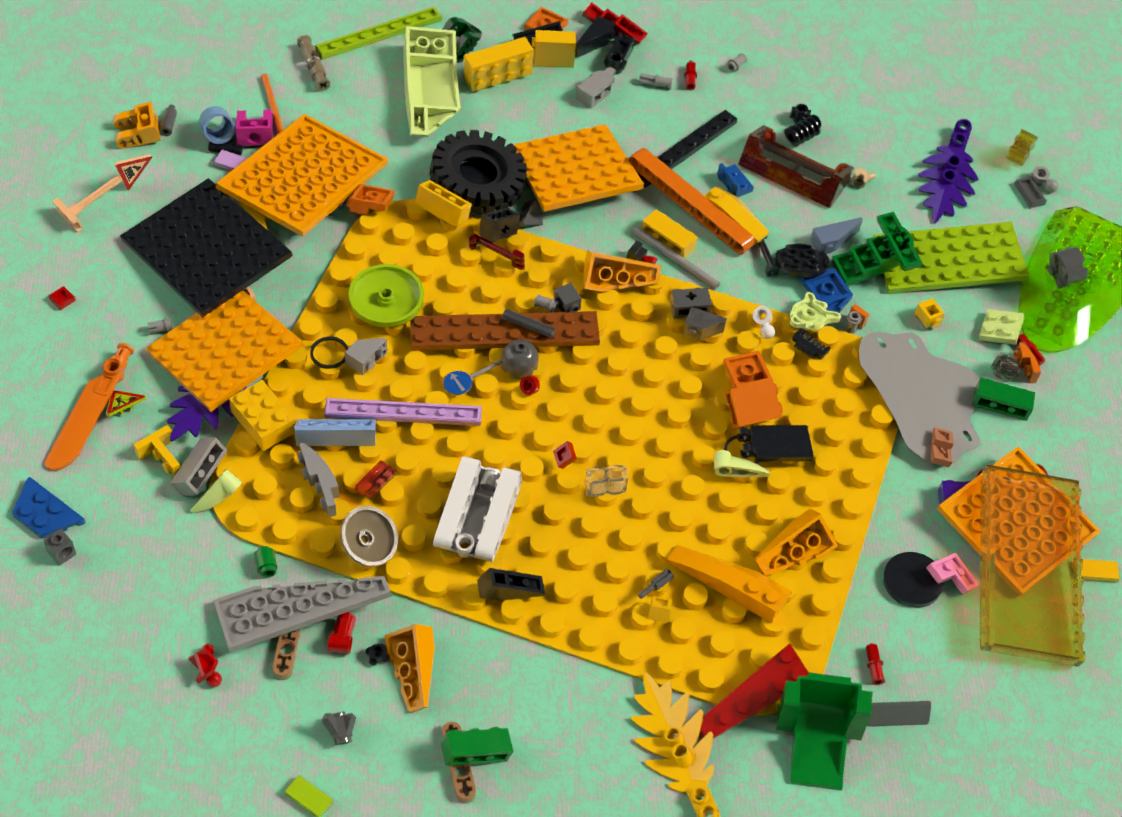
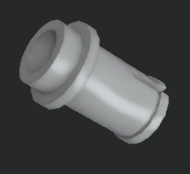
M741 53L734 59H730L727 64L728 69L732 72L739 70V67L747 61L746 55Z
M540 294L534 300L535 306L547 309L548 312H556L559 306V302L555 298L549 299Z
M852 311L848 314V322L845 327L846 332L850 328L851 334L857 331V326L862 320L859 312Z
M164 317L163 320L147 322L150 334L166 330L169 332L172 329L170 318L166 319Z

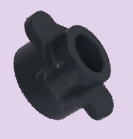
M374 644L366 649L370 665L376 666L377 663L389 661V655L386 654V646L384 644Z

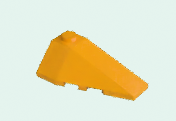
M809 509L794 519L754 559L763 575L766 576L785 570L795 564L800 565L814 558H822L838 547V544L822 515Z

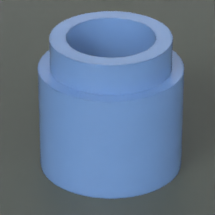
M212 106L205 109L200 115V128L210 142L222 144L233 137L235 124L225 109ZM217 116L223 117L220 126L216 128L207 126L212 118Z

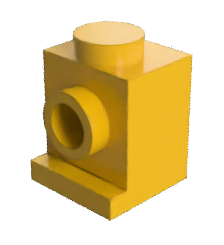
M933 298L918 303L914 316L918 317L926 328L931 326L932 328L939 327L945 315Z

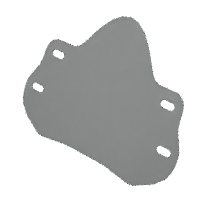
M872 332L862 338L859 346L860 365L882 395L909 449L931 463V438L934 427L952 432L954 442L951 448L952 463L963 452L979 445V436L970 423V416L976 406H972L974 390L980 379L974 371L961 364L933 356L928 352L921 338L914 333L890 334ZM877 338H882L886 345L885 348L881 347ZM909 339L914 340L915 344L917 345V349H914L911 346ZM963 431L968 432L972 439L971 442L967 441Z

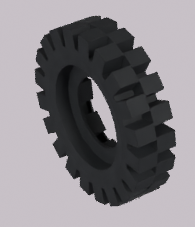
M465 130L457 131L456 136L453 134L447 135L444 141L441 140L437 144L430 165V180L472 204L471 214L479 215L481 208H483L484 213L493 212L495 209H504L507 206L511 208L516 204L517 199L519 200L527 176L526 163H523L524 157L521 152L516 153L517 148L512 143L505 146L506 139L498 136L493 141V133L485 131L483 137H480L479 130H470L468 137ZM476 158L482 159L483 163L495 166L497 178L489 184H474L461 175L460 164L463 161H475Z

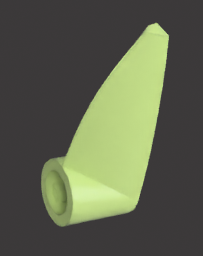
M720 450L714 453V470L718 476L769 477L770 471L760 465L742 458L733 457L729 451Z
M226 469L190 511L196 513L218 505L231 496L242 481Z

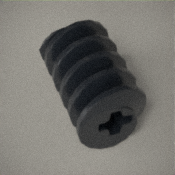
M812 114L784 130L785 137L795 147L803 144L805 141H809L810 138L820 134V118Z

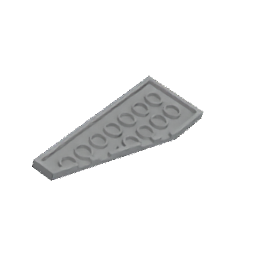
M380 576L359 578L358 581L348 582L345 579H341L335 583L316 581L294 583V586L283 587L280 584L272 585L270 588L253 586L215 599L214 604L228 649L232 653L392 596L385 577Z

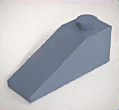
M860 217L813 228L810 240L815 250L824 251L826 254L835 252L860 231L863 219Z

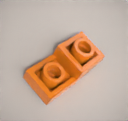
M1020 342L1017 350L1014 351V360L1017 361L1018 368H1024V374L1027 376L1028 382L1036 383L1041 373L1040 367L1031 350L1023 342Z

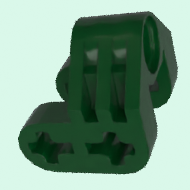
M458 17L450 18L443 27V30L456 31V37H459L456 43L457 63L463 62L464 55L469 54L470 51L473 52L474 47L481 39L482 32L471 23Z

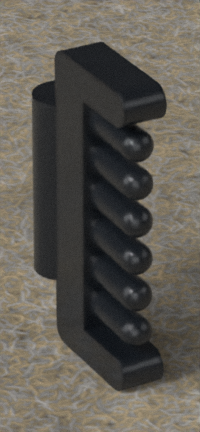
M802 328L792 337V341L795 342L794 347L812 359L815 356L823 359L830 351L829 346H822V343H818V340H815L814 337L811 338V335L807 336V333Z

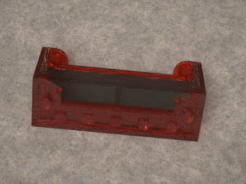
M765 125L749 134L738 163L743 168L828 208L832 207L849 183L855 168L851 165L841 163L835 170L776 143L775 131Z

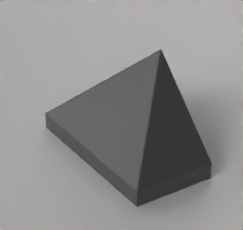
M535 198L525 202L518 213L520 214L518 228L543 225L541 207L538 200Z

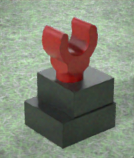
M636 240L628 250L627 258L655 264L658 259L654 256H647L648 250L643 248V244Z

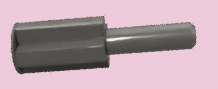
M666 568L651 580V584L641 591L638 597L642 599L654 589L659 590L674 578L673 573Z

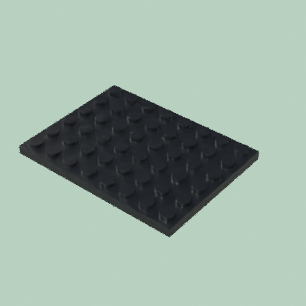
M209 178L120 235L121 240L202 318L293 256L290 249L230 196L216 189V184Z

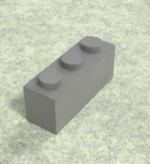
M216 437L200 438L170 484L182 496L198 495L227 452V449Z

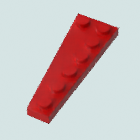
M790 643L703 716L698 736L700 741L709 732L713 733V739L780 700L786 681L797 682L798 676L807 677L808 670Z

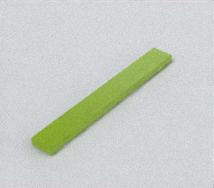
M434 6L317 44L315 49L321 59L324 60L403 34L406 26L424 27L442 21V16Z

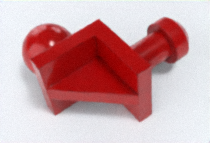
M204 644L188 660L199 670L196 678L198 684L206 679V683L210 687H217L222 682V676L219 672L215 671L219 661L213 656L214 647L210 644Z

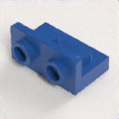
M723 163L719 164L717 177L723 182L729 193L740 197L753 192L754 186L736 164L725 167Z

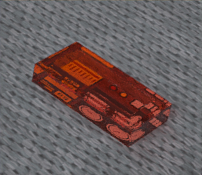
M380 460L355 485V490L371 500L396 475V470Z

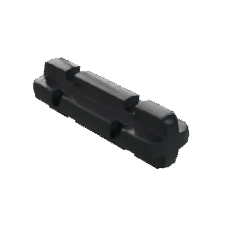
M209 142L208 150L210 152L218 151V153L224 150L236 155H242L243 146Z

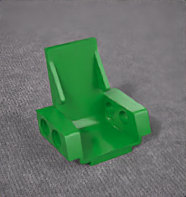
M808 672L807 677L798 676L797 682L786 681L778 706L776 730L793 732L790 784L842 791L847 739L862 740L872 713V691L862 690V685L852 683L849 677Z

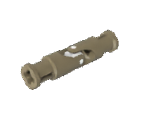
M308 35L300 36L297 39V45L301 48V54L307 63L309 73L316 82V89L318 91H325L329 89L330 81L326 78V72L318 53L311 44V37Z

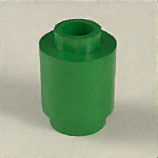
M268 546L259 547L254 552L257 572L263 578L272 577L276 574L278 568L274 549Z

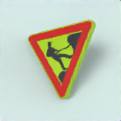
M114 390L110 396L106 411L107 417L118 412L124 415L123 410L127 408L133 411V405L146 400V395Z

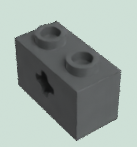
M708 288L672 290L670 306L673 319L687 318L691 307L710 313L712 303Z

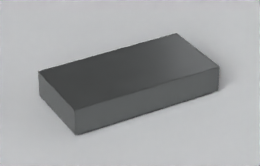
M1031 176L1015 180L1014 185L1029 208L1046 204L1047 200Z

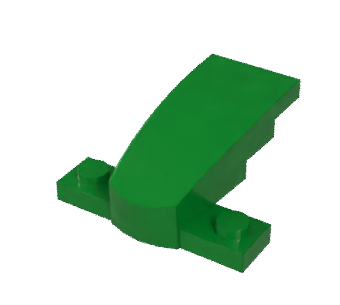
M894 212L877 216V222L884 235L867 238L866 244L850 247L849 252L832 256V262L847 286L878 276L900 264L904 271L922 267V261L914 248L912 235L902 227Z

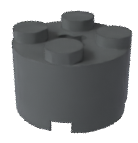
M1068 247L1049 255L1050 265L1047 266V271L1049 275H1053L1058 288L1086 280L1088 270L1087 267H1083L1082 263L1085 262V258L1077 247Z

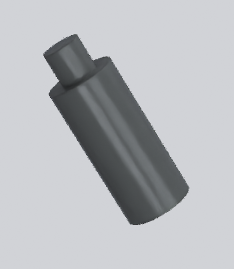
M169 105L164 110L159 129L160 133L164 136H170L173 131L177 115L174 105Z

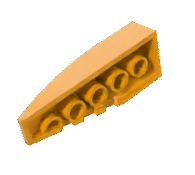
M679 545L675 547L666 560L668 563L770 623L774 621L792 594V591L755 570Z

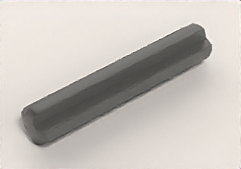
M505 309L502 318L550 338L555 334V327L510 309Z

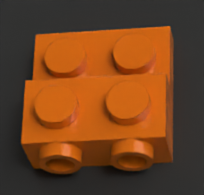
M360 184L357 190H354L353 195L349 197L347 206L351 212L359 215L367 214L370 209L377 212L385 211L395 196V190Z
M760 351L728 357L723 360L729 375L731 389L772 379Z

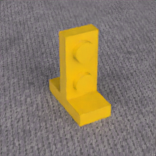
M168 425L133 444L135 454L139 460L152 454L157 461L160 460L162 462L165 472L167 474L171 473L173 477L180 469L178 461L165 447L171 443L170 436L172 430Z

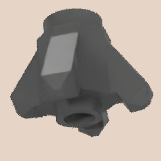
M345 712L325 713L322 718V724L332 736L335 745L352 742V731L356 716L353 713L345 714Z

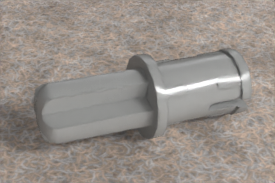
M640 74V83L671 89L673 78L658 76V74L656 76Z

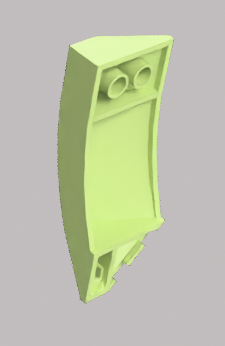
M406 26L403 36L405 101L411 136L428 137L462 108L460 106L457 78L456 31Z

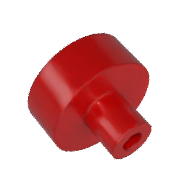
M533 375L525 376L520 381V389L525 395L536 394L540 389V382Z

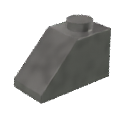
M691 307L685 321L683 335L703 340L723 333L727 318Z

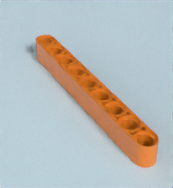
M640 148L628 158L639 174L736 253L742 255L755 245V238L750 232L646 148Z

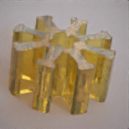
M1021 129L1019 135L1014 139V144L1010 146L1006 159L1023 166L1030 157V152L1034 149L1038 137Z

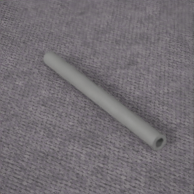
M637 225L632 228L631 233L715 290L719 287V281Z

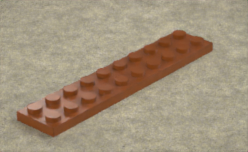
M597 311L520 313L555 327L556 331L552 338L502 318L503 314L415 316L410 320L411 350L505 348L508 343L517 339L529 341L535 347L599 345Z

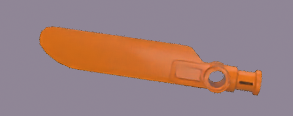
M119 343L115 355L104 362L102 375L90 380L85 386L45 460V466L48 470L56 472L64 469L81 453L117 383L124 379L127 360L134 353V349L130 345Z

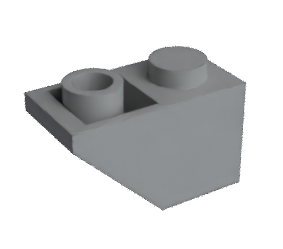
M387 339L357 340L345 352V364L364 375L375 366V363L380 358L386 355L388 351Z

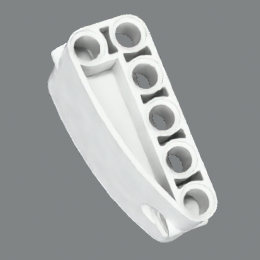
M463 456L442 513L433 546L456 552L464 558L473 557L493 563L520 491L522 482L521 472L503 467L502 471L492 467L485 468L481 466L480 460ZM469 543L470 547L465 549L461 548L460 545Z

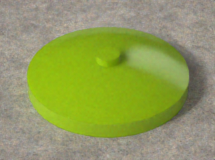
M381 264L369 267L361 271L353 279L349 287V304L352 311L359 319L373 326L395 327L405 324L420 312L424 302V289L419 278L410 270L398 265Z

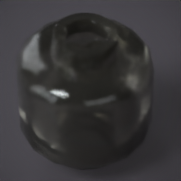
M1006 354L997 356L991 365L993 375L1005 382L1016 379L1020 374L1019 362Z

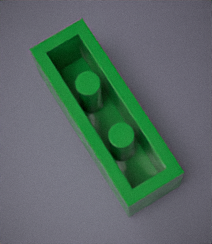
M980 377L974 390L972 406L1028 420L1033 411L1035 392Z
M492 727L485 730L473 728L468 731L451 730L446 732L441 741L446 766L507 762L514 752L508 728Z

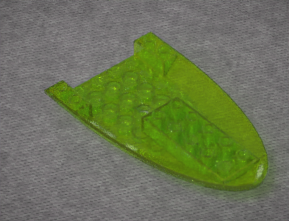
M1078 206L1054 212L1029 259L1027 269L1030 277L1029 280L1022 281L1019 296V313H1024V321L1021 327L1022 332L1033 344L1037 345L1036 349L1038 351L1047 353L1060 352L1081 344L1104 327L1122 307V226ZM1068 247H1077L1085 258V262L1082 263L1084 268L1087 267V278L1081 282L1058 288L1053 275H1049L1047 271V266L1050 265L1049 255Z

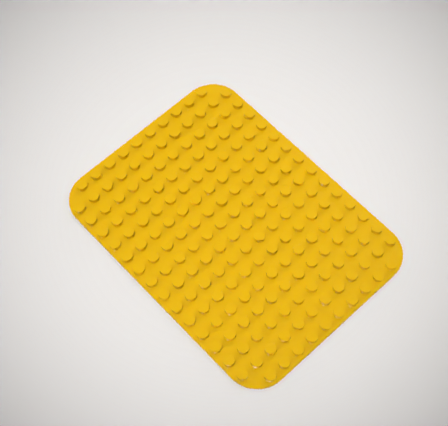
M416 198L391 201L385 211L377 212L370 209L367 214H363L356 220L291 331L302 340L304 346L270 369L263 381L292 414L295 421L297 419H339L325 418L326 398L482 406L481 426L376 420L375 446H309L326 462L338 484L339 497L334 498L336 516L328 517L327 511L322 510L320 499L322 495L317 494L315 486L310 487L308 479H304L302 472L304 465L303 463L300 464L297 452H300V446H296L295 433L263 451L239 422L225 447L227 452L213 471L210 479L211 486L227 469L242 481L231 496L213 507L217 518L229 532L250 544L259 547L268 546L273 548L276 553L356 581L359 578L384 576L391 593L643 680V673L647 672L658 686H662L667 680H670L672 691L681 694L688 692L689 697L715 706L789 643L808 672L824 674L899 428L879 390L860 365L859 346L863 337L835 329L831 326H824L818 330L804 329L807 336L811 335V338L814 337L815 340H818V343L821 342L822 346L830 347L829 353L823 359H819L816 356L812 359L794 347L795 342L792 341V337L801 328H795L790 325V314L769 308L772 312V320L769 325L774 327L775 335L771 339H764L760 334L762 326L758 325L753 319L754 310L763 305L708 289L712 303L710 313L725 317L727 320L723 333L698 340L683 335L687 318L673 319L670 306L672 290L704 288L693 283L660 274L658 284L614 289L605 292L584 289L583 268L587 250L534 235L518 229L516 235L493 242L510 252L517 249L524 253L525 268L519 270L512 266L510 259L481 244L475 249L469 248V237L473 234L479 235L480 217L469 214L467 223L454 227L415 204ZM381 264L404 267L419 278L424 289L423 306L416 316L503 314L505 309H510L517 313H547V309L534 305L536 296L540 294L546 298L553 299L556 288L571 283L582 298L581 309L577 312L597 311L600 344L592 346L536 347L539 355L538 368L532 374L540 382V389L536 394L525 395L520 389L522 378L511 376V373L505 372L500 364L472 378V387L467 393L453 395L444 388L446 375L454 371H463L470 376L497 361H501V354L504 348L412 351L410 321L395 327H378L362 321L354 314L350 307L349 287L353 279L361 271L369 267ZM762 314L760 319H765L766 314ZM332 336L340 338L347 344L348 349L357 340L387 339L388 351L386 355L380 358L375 363V366L364 375L345 363L332 369L319 367L312 361L310 356V349L313 343L323 337ZM327 340L319 343L314 348L313 355L318 362L332 365L340 362L345 357L346 350L341 343ZM760 351L773 382L777 385L778 402L782 405L783 412L780 418L752 425H807L814 455L813 461L759 462L758 465L770 471L769 477L718 476L714 470V453L724 450L726 441L740 433L739 428L733 429L724 391L731 389L723 360L728 357ZM747 425V426H743V427H746V428H748V429L750 430L751 425ZM734 439L728 444L727 451L731 453V456L741 458L740 450H743L742 444H751V441L739 442L738 439ZM566 441H569L573 444L577 459L564 469L557 467L553 451ZM463 456L480 460L481 466L485 468L492 467L502 471L503 467L520 471L522 474L520 491L493 563L473 557L464 558L456 552L433 546L434 537ZM755 457L742 458L751 462H755ZM381 465L385 466L379 474L375 473ZM386 468L395 474L381 489L378 488L380 491L372 499H369L357 490L365 480L372 484ZM361 506H372L384 511L392 519L397 529V549L390 560L379 566L368 567L358 564L347 555L341 543L340 528L342 521L349 512ZM809 509L822 515L838 544V547L822 558H814L805 561L806 563L795 564L785 570L766 575L769 579L792 591L791 596L772 623L666 561L675 547L679 545L763 574L754 558L794 519ZM463 543L460 547L466 549L470 547V544ZM489 568L538 575L543 578L545 595L501 601L482 599L479 595L477 580ZM666 568L673 573L674 578L659 590L654 589L642 599L638 597V594L651 584V580ZM652 596L672 600L669 621L667 623L648 619ZM780 700L753 716L777 714Z

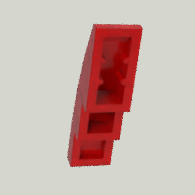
M592 2L582 14L583 17L592 23L598 16L615 22V36L623 33L627 37H636V44H640L648 34L622 14L618 17L608 8L603 11Z

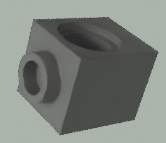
M571 283L554 290V298L559 302L558 308L561 312L571 313L581 309L582 298Z
M62 529L57 530L43 540L47 553L59 566L76 555L72 540Z

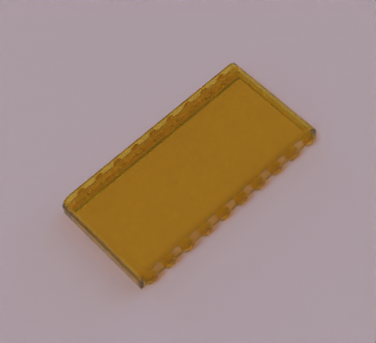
M988 464L984 468L981 476L980 511L981 650L1076 667L1084 663L1085 651H1083L1085 633L1082 629L1085 619L1082 613L1084 603L1082 587L1084 579L1081 577V569L1083 567L1081 551L1083 543L1080 541L1082 507L1079 506L1081 489H1079L1078 480Z

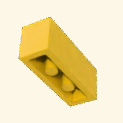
M431 180L418 186L415 204L423 210L431 212L437 218L443 219L454 227H459L468 222L472 205L470 202Z
M657 209L643 220L642 229L682 257L686 258L696 249L698 237Z

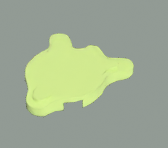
M807 292L802 301L793 305L790 312V325L805 330H818L828 323L839 322L841 315L838 312L827 311V303L816 300L813 293Z

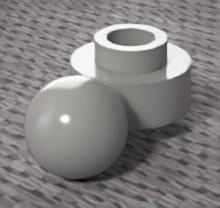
M1043 166L1034 168L1031 174L1034 182L1045 184V190L1049 193H1054L1058 190L1059 184L1056 180L1049 179L1050 172L1047 168Z

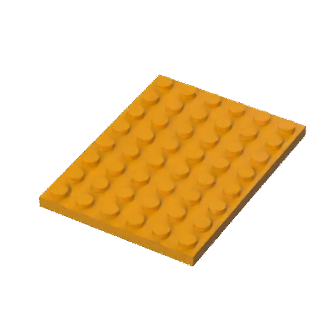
M303 114L216 183V189L303 237L348 199L360 184H365L388 164V158L314 118Z

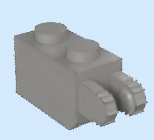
M608 67L604 71L598 70L591 74L588 79L578 84L576 99L592 109L611 94V85L615 81L613 76L616 70Z

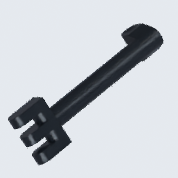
M766 236L758 243L767 262L765 273L766 276H771V272L773 275H777L778 269L764 239H767Z

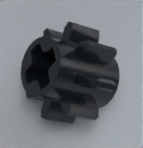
M798 104L796 107L792 106L790 118L793 119L794 123H797L809 117L811 110H808V106L805 104Z

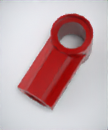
M350 612L337 616L334 631L329 636L328 652L350 654L353 641L352 634L356 622V616Z

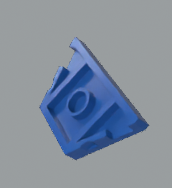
M828 268L824 274L817 277H798L806 290L815 295L816 300L827 303V311L840 313L853 297V293L835 269Z
M30 476L27 478L12 512L14 518L41 539L47 538L59 529L67 531V527L78 523L81 526L86 523L81 515Z

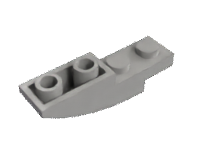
M300 443V452H297L299 463L304 465V468H302L304 479H308L310 487L315 486L317 494L322 495L320 499L322 510L327 511L328 517L336 516L334 498L339 497L336 479L320 455L306 444Z

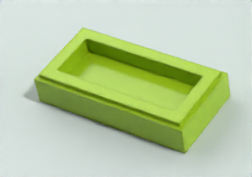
M300 775L284 791L286 796L315 817H322L334 803L332 798Z

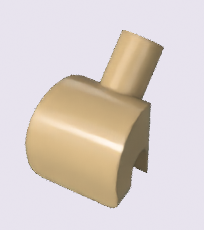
M857 168L850 180V184L859 183V188H863L867 181L876 179V174L874 172L868 174L864 168Z

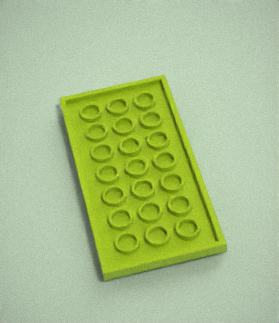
M1012 221L909 231L914 241V248L922 261V267L904 271L900 264L882 273L888 294L1029 280L1030 277ZM874 234L873 237L882 236L884 234Z

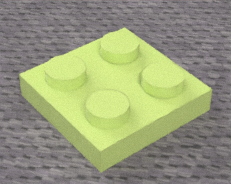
M987 309L979 340L1016 345L1024 321V313Z

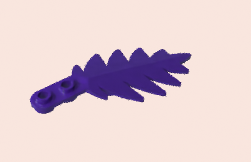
M960 119L956 122L948 146L936 148L937 151L943 153L934 154L923 159V163L935 165L936 167L918 173L919 177L933 179V181L919 187L918 191L934 194L923 204L924 207L932 208L934 224L940 220L944 213L950 216L955 215L951 201L963 207L967 206L966 200L959 189L975 195L972 186L964 177L966 176L974 181L979 180L975 171L968 163H972L973 159L965 152L972 130L971 122L968 119Z
M183 386L178 387V392H189ZM192 394L185 395L169 404L170 408H183V410L167 420V424L175 425L170 436L171 442L184 435L188 430L194 437H198L202 416L214 429L218 428V407L210 412ZM227 400L221 406L230 417H233L230 402Z

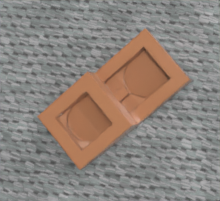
M937 427L933 428L931 463L950 467L952 464L951 448L954 442L951 431Z

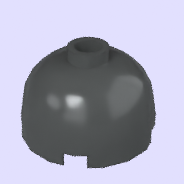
M517 339L508 343L503 349L501 366L505 372L511 373V376L523 378L532 375L533 371L538 368L539 355L536 347L529 341Z

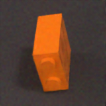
M773 379L724 391L733 429L782 417L783 408L781 403L778 402V388Z

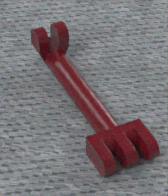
M477 234L469 237L470 249H475L481 244L510 259L513 267L519 270L525 268V255L517 249L510 252Z

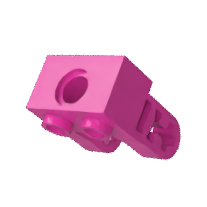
M237 110V144L242 146H264L273 139L272 110H263V118L247 119L246 110Z

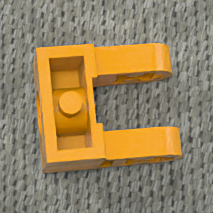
M152 102L135 105V109L114 115L113 122L116 129L125 130L137 127L117 133L115 136L117 147L127 149L161 141L158 116Z

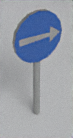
M497 361L470 376L463 371L450 372L444 379V388L453 395L465 394L472 387V378L500 365L501 361Z

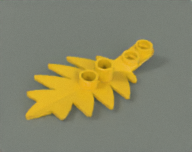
M644 672L643 681L646 694H635L634 698L652 715L631 716V720L645 731L658 737L635 738L634 740L636 744L649 752L666 758L645 760L646 766L671 780L677 781L669 783V788L680 793H687L697 817H706L709 814H712L711 817H720L719 809L707 786L713 775L714 765L711 764L705 769L711 752L713 733L709 732L695 746L702 725L703 710L700 709L684 725L689 707V693H684L672 705L671 681L667 680L659 687L655 680L647 672Z

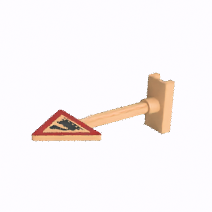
M148 154L115 162L114 165L118 175L69 208L59 197L52 202L58 208L57 211L78 233L84 229L77 217L82 212L81 210L121 181L125 188L130 190L152 159V156Z

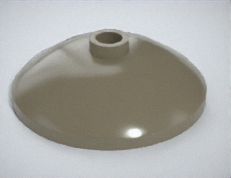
M361 506L349 512L342 521L340 528L341 543L345 552L352 560L363 566L375 567L384 564L392 558L398 545V533L394 522L384 511L372 506Z

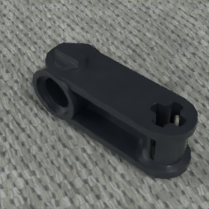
M619 33L612 49L604 60L606 69L608 67L614 68L616 70L615 75L620 74L625 69L634 49L636 37L631 38L624 36L623 33Z

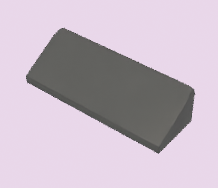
M931 701L872 703V713L867 726L927 725L930 720Z

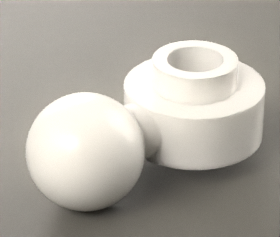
M766 306L757 307L753 312V319L758 325L762 326L760 330L761 336L764 339H771L775 335L774 327L769 325L772 320V312ZM762 314H766L765 319H760Z

